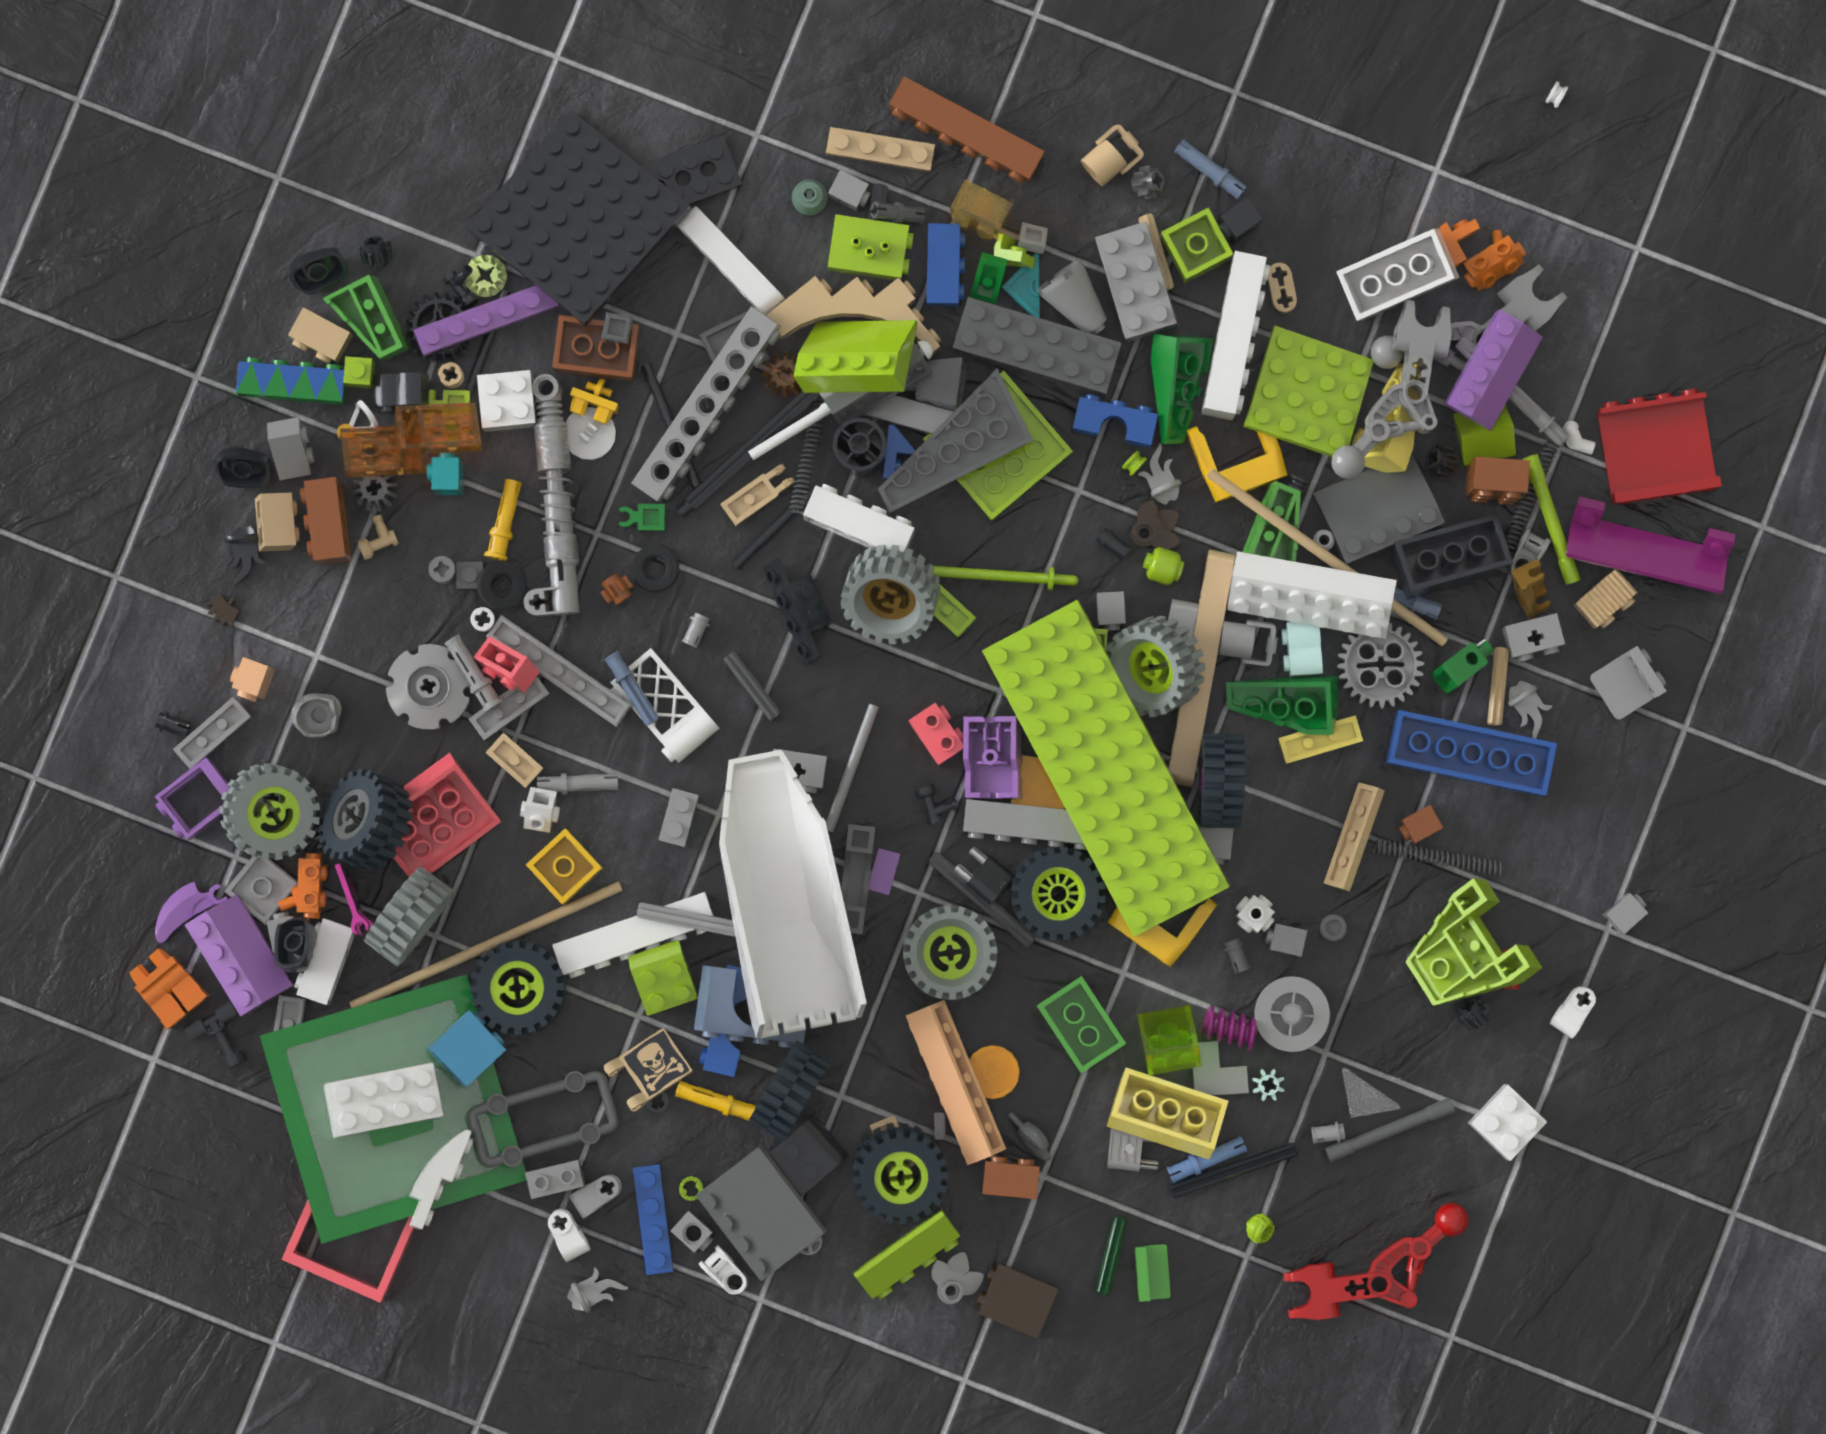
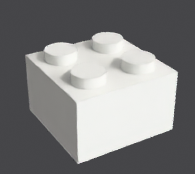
M531 370L477 375L482 429L485 432L530 428L537 424L535 395L532 390L534 381Z
M1504 1084L1468 1122L1478 1134L1508 1161H1511L1547 1123L1508 1084Z

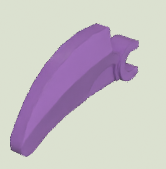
M193 881L172 894L159 913L155 929L156 940L159 943L165 942L174 930L192 916L229 899L227 896L222 899L215 897V891L222 887L221 884L212 886L209 892H201L197 888L196 882Z

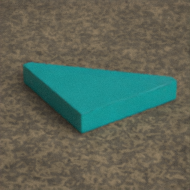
M1035 253L1032 256L1035 258L1033 269L1021 267L1002 286V289L1029 315L1040 318V294L1037 292L1039 288V254Z

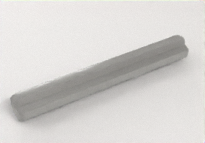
M643 902L638 905V918L736 937L733 920Z

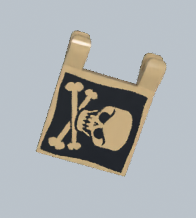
M664 1028L604 1065V1070L609 1077L615 1076L625 1067L641 1090L640 1093L627 1100V1104L632 1112H636L648 1101L693 1072Z

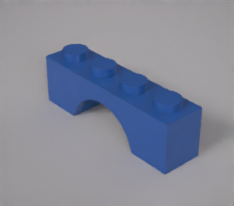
M727 965V969L737 970L733 994V1006H735L739 1002L747 1000L742 970L739 967ZM719 1033L718 1038L708 1037L710 1038L708 1049H702L699 1063L704 1064L703 1070L735 1077L741 1050L730 1040H727V1034Z

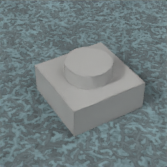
M1022 222L1017 247L1043 254L1048 228Z

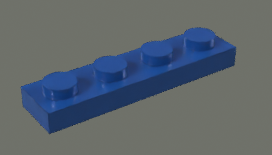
M660 1164L634 1167L633 1174L646 1275L673 1272Z

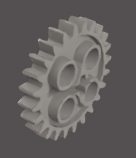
M1389 623L1386 639L1357 634V638L1352 635L1347 637L1351 645L1342 644L1341 647L1346 651V654H1338L1337 657L1343 660L1344 663L1337 665L1336 668L1344 670V673L1338 679L1347 680L1343 689L1352 688L1353 691L1350 694V698L1358 694L1360 696V705L1367 699L1369 700V708H1372L1374 703L1378 702L1380 709H1383L1386 701H1388L1392 708L1395 706V698L1403 703L1405 701L1403 693L1412 696L1413 692L1410 686L1418 687L1420 685L1414 678L1423 676V673L1418 671L1417 668L1423 666L1424 662L1417 661L1416 659L1422 655V651L1414 652L1413 648L1418 642H1408L1410 633L1405 636L1400 635L1402 627L1397 628L1394 632L1392 631V624ZM1389 645H1395L1399 648L1400 656L1398 658H1390L1387 655L1386 648ZM1362 646H1369L1373 650L1374 654L1371 659H1364L1360 656L1359 650ZM1378 659H1382L1383 664L1404 663V667L1389 666L1385 667L1382 672H1379L1378 667L1359 669L1356 665L1376 664ZM1365 672L1371 673L1374 676V684L1371 686L1362 684L1360 680L1361 674ZM1389 672L1399 673L1401 683L1398 685L1390 684L1387 679Z

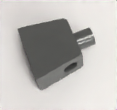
M958 357L926 361L932 372L905 388L904 391H916L915 396L918 402L954 412L963 402L967 365L964 359Z

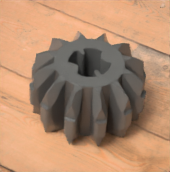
M373 466L369 467L370 475L368 476L365 472L360 471L359 474L363 481L355 479L353 482L356 486L361 487L360 489L353 490L354 496L362 495L357 500V503L363 505L367 502L366 510L368 511L372 510L374 503L378 512L382 511V502L387 507H391L392 504L387 498L396 499L398 496L390 491L391 489L398 488L396 482L389 483L394 475L388 473L384 476L385 468L383 467L379 468L377 475ZM374 483L380 487L382 486V489L378 490V495H374L371 491L369 492V489L373 488Z

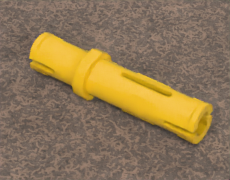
M683 1081L679 1082L675 1097L723 1112L725 1116H737L748 1121L757 1107L756 1105L736 1100L733 1095L729 1094L727 1097Z

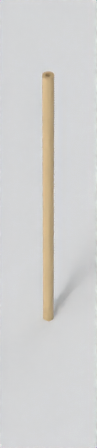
M1212 469L1208 473V479L1329 566L1337 570L1357 573L1219 472ZM1393 598L1391 608L1393 612L1439 645L1443 646L1447 642L1448 637Z
M617 881L349 1002L350 1006L354 1008L381 1000L477 957L501 943L510 942L623 891L620 882Z

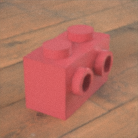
M490 636L473 657L483 667L481 672L492 680H495L497 677L501 680L500 683L511 691L516 688L525 693L540 673L526 656Z
M934 703L911 718L909 723L937 765L940 766L963 750V734L958 727L953 730L948 720L951 719V716L943 705L938 707Z

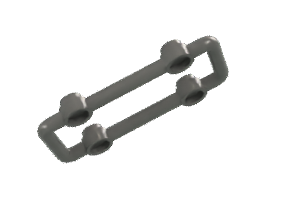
M572 1071L565 1076L564 1080L508 1096L499 1093L493 1094L487 1099V1102L473 1106L467 1115L478 1158L481 1164L489 1168L503 1164L508 1167H515L522 1162L523 1158L578 1142L594 1144L599 1140L600 1136L614 1132L619 1125V1117L608 1079L600 1071H591L584 1074L579 1071ZM597 1081L608 1123L598 1126L594 1123H586L582 1125L578 1132L523 1148L514 1145L507 1146L501 1154L489 1156L478 1118L479 1115L488 1112L493 1115H501L509 1106L564 1090L573 1093L580 1092L586 1084Z

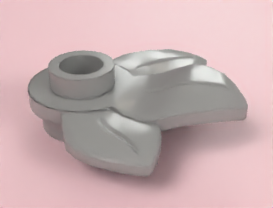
M965 1252L953 1255L947 1264L941 1260H936L931 1270L932 1279L938 1285L937 1295L946 1304H955L961 1300L963 1295L974 1294L984 1278L983 1273L969 1271V1262ZM948 1286H953V1293L947 1295L946 1288Z

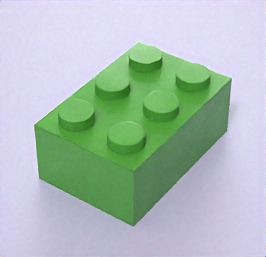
M1082 976L1036 1005L1080 1073H1083L1126 1044Z

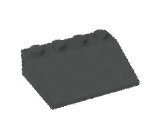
M1412 453L1404 472L1384 473L1375 469H1369L1362 472L1356 478L1345 479L1313 493L1326 527L1334 536V545L1340 560L1346 565L1393 546L1395 541L1424 534L1441 527L1445 523L1436 500Z
M762 1145L695 1195L760 1281L827 1232Z

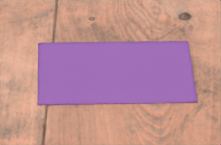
M878 848L868 890L889 895L900 858L899 853Z

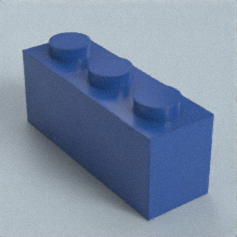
M928 223L927 307H958L959 300H964V284H959V274H964L965 258H960V247L965 248V231H960V224Z

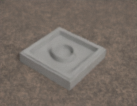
M252 856L224 892L230 897L238 894L248 911L267 925V921L271 920L273 915L280 909L278 901L292 895V887L298 886V881L270 858L265 860Z

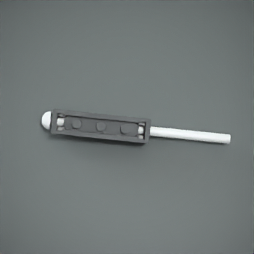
M918 341L917 344H913L905 388L932 372L924 359V356H926L929 360L933 354V347L927 341ZM899 392L820 393L825 403L821 404L818 409L748 452L752 459L755 460L830 413L833 414L841 426L847 420L862 416Z

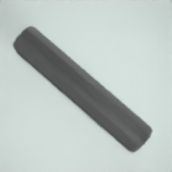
M731 652L724 658L725 663L770 721L781 714L780 710L737 653Z

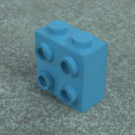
M470 1011L462 1015L427 1048L463 1088L472 1083L506 1050L502 1046L505 1043L503 1039L494 1031L490 1033L484 1027L486 1024L485 1020L481 1019L477 1012L472 1014Z

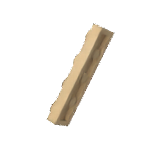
M830 127L826 155L931 172L935 144Z
M1358 783L1324 884L1350 892L1385 790Z

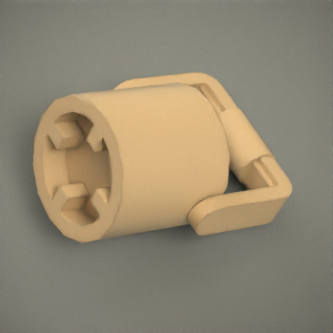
M1114 125L1095 142L1097 146L1081 159V163L1090 176L1099 185L1104 186L1119 172L1122 175L1142 159L1144 154L1137 145L1139 142L1129 131L1126 132L1121 125ZM1115 130L1118 131L1127 146L1138 155L1129 164L1126 163L1116 148L1105 140Z

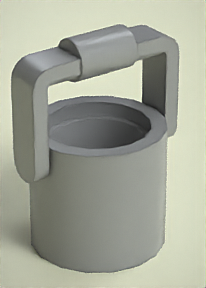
M1247 620L1246 624L1223 621L1219 655L1241 658L1242 663L1269 666L1272 661V655L1276 654L1278 637H1275V624L1256 620ZM1255 626L1271 628L1270 636L1267 637L1266 660L1251 658Z

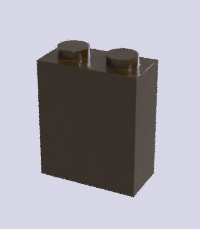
M998 1263L997 1267L991 1266L986 1281L990 1282L986 1293L980 1292L975 1306L979 1307L978 1314L1038 1339L1059 1290L1058 1287L1002 1263Z

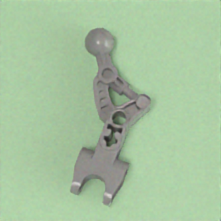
M1539 264L1527 273L1510 281L1497 293L1498 297L1505 304L1501 310L1524 322L1534 331L1551 319L1558 307L1567 299L1563 292L1549 301H1540L1534 296L1532 284L1544 270ZM1492 317L1483 325L1473 321L1451 323V341L1467 337L1476 346L1477 336L1484 333ZM1390 335L1379 337L1371 347L1372 360L1383 369L1394 368L1405 358V352L1392 349L1393 336ZM1450 349L1445 360L1433 357L1434 360L1445 366L1450 364L1461 371L1468 361L1467 358L1465 362L1454 356L1455 352Z
M1406 300L1404 302L1401 315L1394 329L1392 342L1393 350L1405 352L1400 384L1393 385L1372 407L1366 416V428L1362 437L1353 446H1341L1334 452L1331 463L1336 475L1345 479L1356 478L1364 470V457L1375 445H1379L1389 438L1401 437L1405 432L1418 431L1421 434H1428L1437 426V418L1428 395L1433 357L1445 360L1449 352L1452 335L1450 308L1442 307L1437 315L1435 325L1433 327H1425L1416 320L1415 301ZM1415 364H1418V369L1422 370L1417 376L1416 368L1412 367ZM1408 389H1414L1418 393V400H1413L1408 396ZM1401 406L1412 420L1404 423L1401 420L1386 422L1385 418L1394 408Z

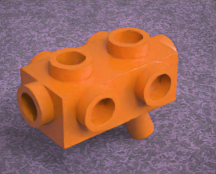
M1494 230L1492 232L1493 244L1463 263L1466 274L1463 276L1471 289L1476 287L1478 291L1488 289L1501 277L1515 273L1518 267L1524 264L1522 257L1526 256V252L1519 242L1514 243L1509 235L1503 238L1501 230Z
M306 854V859L299 858L298 886L292 887L293 896L278 901L281 911L297 906V912L304 913V917L320 918L322 908H326L327 893L322 892L323 881H327L328 866L323 865L322 854Z

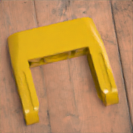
M1197 426L1187 429L1186 432L1215 503L1232 498L1231 494L1207 478L1208 473L1212 469L1217 471L1204 435L1199 432ZM1257 432L1265 455L1225 469L1219 473L1245 492L1288 476L1281 449L1275 437Z
M1208 898L1204 904L1198 906L1177 937H1174L1159 925L1133 937L1118 907L1115 908L1107 922L1161 962L1171 967L1190 944L1217 903Z

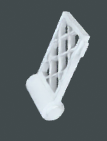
M650 648L631 664L629 669L630 671H635L638 668V674L634 673L633 676L637 677V683L640 687L641 678L656 679L655 694L644 693L646 697H654L653 709L656 713L658 698L673 699L672 714L657 713L658 717H672L671 728L663 735L656 729V722L648 725V728L665 746L661 751L672 763L676 759L680 763L720 728ZM650 657L657 663L656 675L642 674V665ZM661 669L667 674V676L660 675ZM615 678L610 682L614 686L610 690L632 705L631 708L640 717L625 691L619 684H616L615 681L617 679ZM660 679L673 681L674 695L659 694ZM678 689L684 694V696L677 695ZM677 699L689 700L694 708L686 715L676 714ZM675 718H681V719L675 724Z

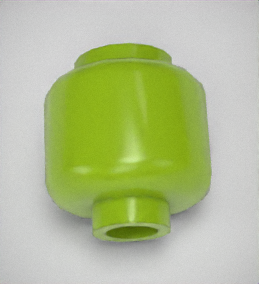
M1157 547L1152 554L1147 553L1143 563V568L1147 569L1146 575L1148 579L1164 585H1171L1174 581L1178 582L1184 566L1179 553L1162 547Z

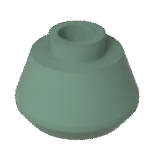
M813 179L799 182L792 192L794 207L804 215L820 213L828 201V193L824 185Z

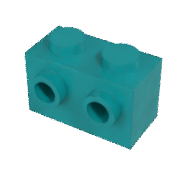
M439 453V457H432V464L427 465V480H430V483H432L431 489L436 495H464V463L454 453Z

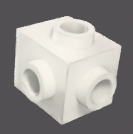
M530 787L527 801L522 802L520 817H524L525 829L550 833L552 823L558 822L560 807H556V791Z
M1261 894L1258 898L1255 895H1252L1250 898L1245 896L1236 907L1239 911L1235 915L1239 919L1237 924L1248 933L1251 931L1258 933L1260 929L1265 932L1275 920L1271 917L1275 912L1271 909L1273 904ZM1255 908L1261 912V916L1258 919H1254L1251 916V911Z

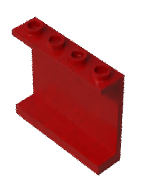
M1698 389L1682 391V396L1672 397L1671 393L1656 395V400L1645 401V397L1630 399V404L1619 405V401L1607 402L1603 404V408L1597 411L1612 506L1716 490L1722 486L1720 476H1716L1709 438L1703 399L1707 397L1706 392L1698 393Z

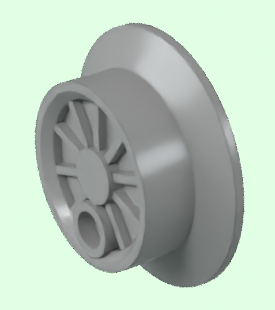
M1291 976L1277 979L1264 988L1257 999L1254 1017L1257 1029L1267 1043L1282 1051L1298 1052L1312 1047L1323 1037L1328 1028L1330 1009L1324 993L1318 986L1307 979Z

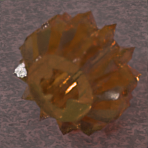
M783 352V360H779V357L774 354L773 360L776 364L774 365L768 361L765 363V366L772 370L763 372V377L772 378L765 383V386L769 388L775 385L772 391L774 395H777L780 389H783L782 394L784 398L788 396V389H791L794 395L798 394L795 385L799 386L794 378L798 355L794 354L789 361L788 352ZM782 369H785L786 372H793V374H789V380L786 381L784 377L778 378V376H781L780 371Z

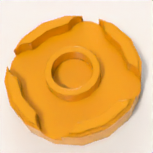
M990 1045L982 1047L973 1053L969 1060L985 1098L996 1099L1004 1097L1014 1089L1018 1082L1020 1071L1018 1062L1011 1052L1003 1047Z

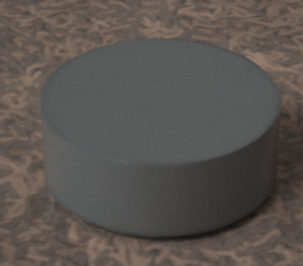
M1331 914L1321 920L1319 930L1326 940L1337 941L1346 934L1347 925L1341 916Z

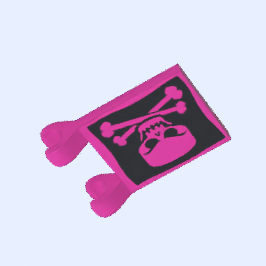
M340 863L336 864L335 868L353 915L351 930L355 935L363 936L361 926L364 924L366 931H369L374 923L363 913L347 866Z

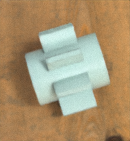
M1261 1069V1077L1259 1079L1252 1078L1257 1083V1088L1253 1089V1093L1260 1091L1262 1093V1101L1266 1099L1267 1095H1271V1098L1275 1101V1093L1277 1091H1285L1279 1087V1082L1283 1081L1284 1077H1274L1275 1069L1271 1070L1270 1075H1266L1265 1071ZM1271 1077L1275 1088L1274 1090L1269 1089L1266 1093L1264 1092L1265 1087L1261 1083L1263 1080L1267 1081Z

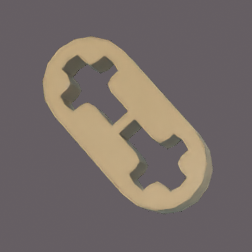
M1275 263L1270 267L1267 279L1271 301L1277 312L1287 314L1295 308L1297 303L1292 273L1286 264ZM1276 269H1280L1281 273H1286V276L1282 279L1283 286H1279L1277 278H1272ZM1284 290L1286 298H1291L1292 302H1289L1288 308H1284L1283 304L1277 303L1281 299L1280 291Z

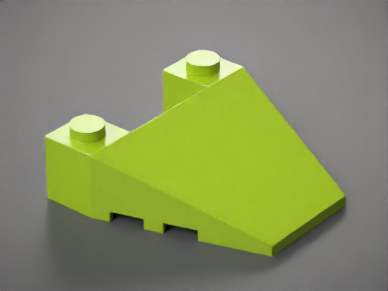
M1477 878L1471 879L1451 895L1448 905L1441 914H1438L1432 928L1427 934H1424L1406 960V964L1433 1006L1521 984L1542 969L1539 961L1527 945L1516 944L1505 953H1502L1480 916L1500 901L1487 880Z

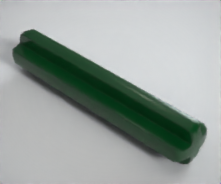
M1114 1216L1112 1219L1095 1289L1098 1294H1110L1127 1224V1219L1124 1217Z

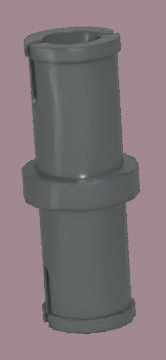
M873 202L871 206V211H877L876 213H871L873 219L892 220L893 223L897 224L902 222L922 224L926 216L919 215L920 213H925L923 207L904 206L900 202H895L894 204Z

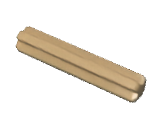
M1143 215L1139 217V223L1146 221L1149 226L1167 289L1170 290L1174 288V282L1154 215Z
M1496 647L1494 649L1487 724L1490 726H1501L1503 720L1509 649L1504 647Z

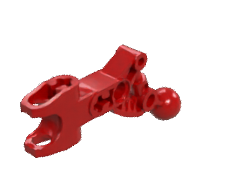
M1457 1203L1442 1205L1436 1212L1435 1224L1421 1236L1403 1237L1388 1246L1372 1260L1367 1272L1335 1276L1334 1262L1310 1264L1300 1269L1283 1273L1284 1282H1304L1311 1291L1310 1299L1305 1305L1288 1310L1289 1318L1314 1320L1336 1318L1341 1316L1339 1302L1376 1297L1406 1308L1414 1307L1417 1303L1415 1289L1418 1275L1423 1273L1426 1258L1430 1256L1432 1247L1445 1236H1459L1467 1229L1469 1217L1465 1208ZM1409 1255L1406 1271L1409 1274L1405 1287L1394 1279L1391 1271L1401 1258ZM1378 1276L1383 1277L1386 1281V1286L1381 1291H1375L1371 1286L1373 1279ZM1362 1278H1366L1368 1293H1364V1288H1356L1355 1294L1345 1290V1286L1349 1285L1350 1280L1360 1285L1364 1284Z

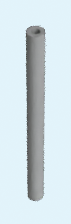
M872 704L868 705L826 820L827 830L832 833L836 827L879 707Z

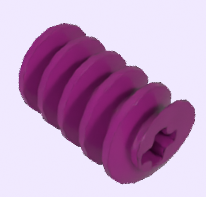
M1210 1005L1205 1012L1199 1036L1206 1030L1207 1039L1209 1040L1216 1033L1217 1042H1221L1226 1036L1228 1045H1231L1237 1039L1238 1048H1241L1247 1042L1248 1051H1251L1258 1030L1256 1019L1251 1017L1248 1023H1246L1245 1014H1241L1236 1020L1234 1011H1231L1225 1017L1224 1008H1220L1217 1014H1215L1214 1005Z

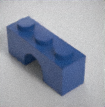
M1086 394L1085 398H1079L1072 431L1098 437L1100 427L1106 420L1117 419L1126 428L1124 443L1150 448L1158 414L1153 413V409L1149 407L1138 406L1137 409L1128 408L1125 402L1112 400L1111 404L1101 402V397Z

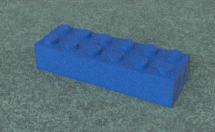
M1398 710L1395 714L1385 764L1545 797L1547 796L1557 743Z

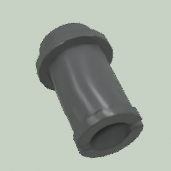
M1240 938L1224 943L1226 947L1224 952H1228L1235 974L1251 968L1242 946L1244 942H1241Z

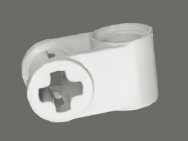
M1586 987L1574 988L1555 1012L1549 1024L1570 1038H1573L1596 1002L1594 992ZM1586 992V999L1589 1000L1588 1003L1578 1005L1577 994H1584Z
M560 1208L552 1212L548 1219V1227L556 1240L557 1247L564 1260L569 1262L590 1251V1245L570 1211ZM557 1215H559L560 1218H567V1221L564 1224L565 1228H562L561 1225L556 1226L554 1224V1222L557 1220Z
M719 1245L715 1247V1251L704 1262L701 1261L699 1263L700 1267L730 1294L742 1293L748 1286L747 1275ZM719 1258H721V1260H720L714 1267H712V1265H713ZM733 1274L739 1275L743 1281L741 1288L738 1290L732 1289L728 1283L730 1276Z

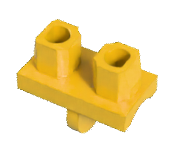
M600 378L597 384L587 382L585 389L593 391L594 394L574 387L570 393L572 397L571 413L584 417L588 404L596 406L598 408L593 420L604 425L609 423L613 413H618L619 406L618 403L601 397V395L610 398L613 390L604 387L606 379Z

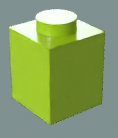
M345 356L343 383L347 387L372 389V375H375L376 362L372 358Z

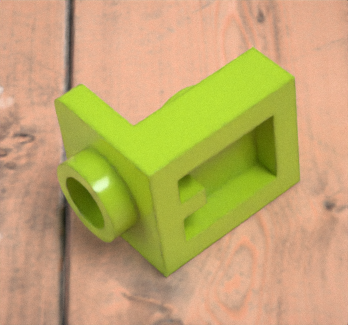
M999 233L998 240L994 245V256L1007 259V265L1033 269L1035 258L1026 254V249L1015 246V239L1004 233Z

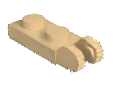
M783 464L778 465L767 474L763 473L720 504L735 526H738L779 497L780 493L795 483L792 477L785 479L776 488L770 483L769 480L779 476L786 469Z

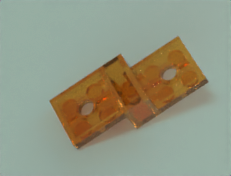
M475 403L395 406L394 426L340 429L345 477L426 474L427 454L481 451L482 446ZM448 425H454L458 429L455 431H449L445 427ZM365 449H373L376 453L368 455L363 451Z

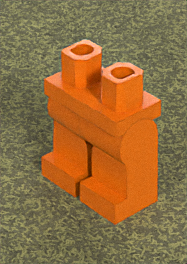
M158 948L149 956L157 966L151 974L142 964H139L130 972V975L137 984L134 988L140 993L168 1030L210 995L180 963L176 956H170L165 950Z

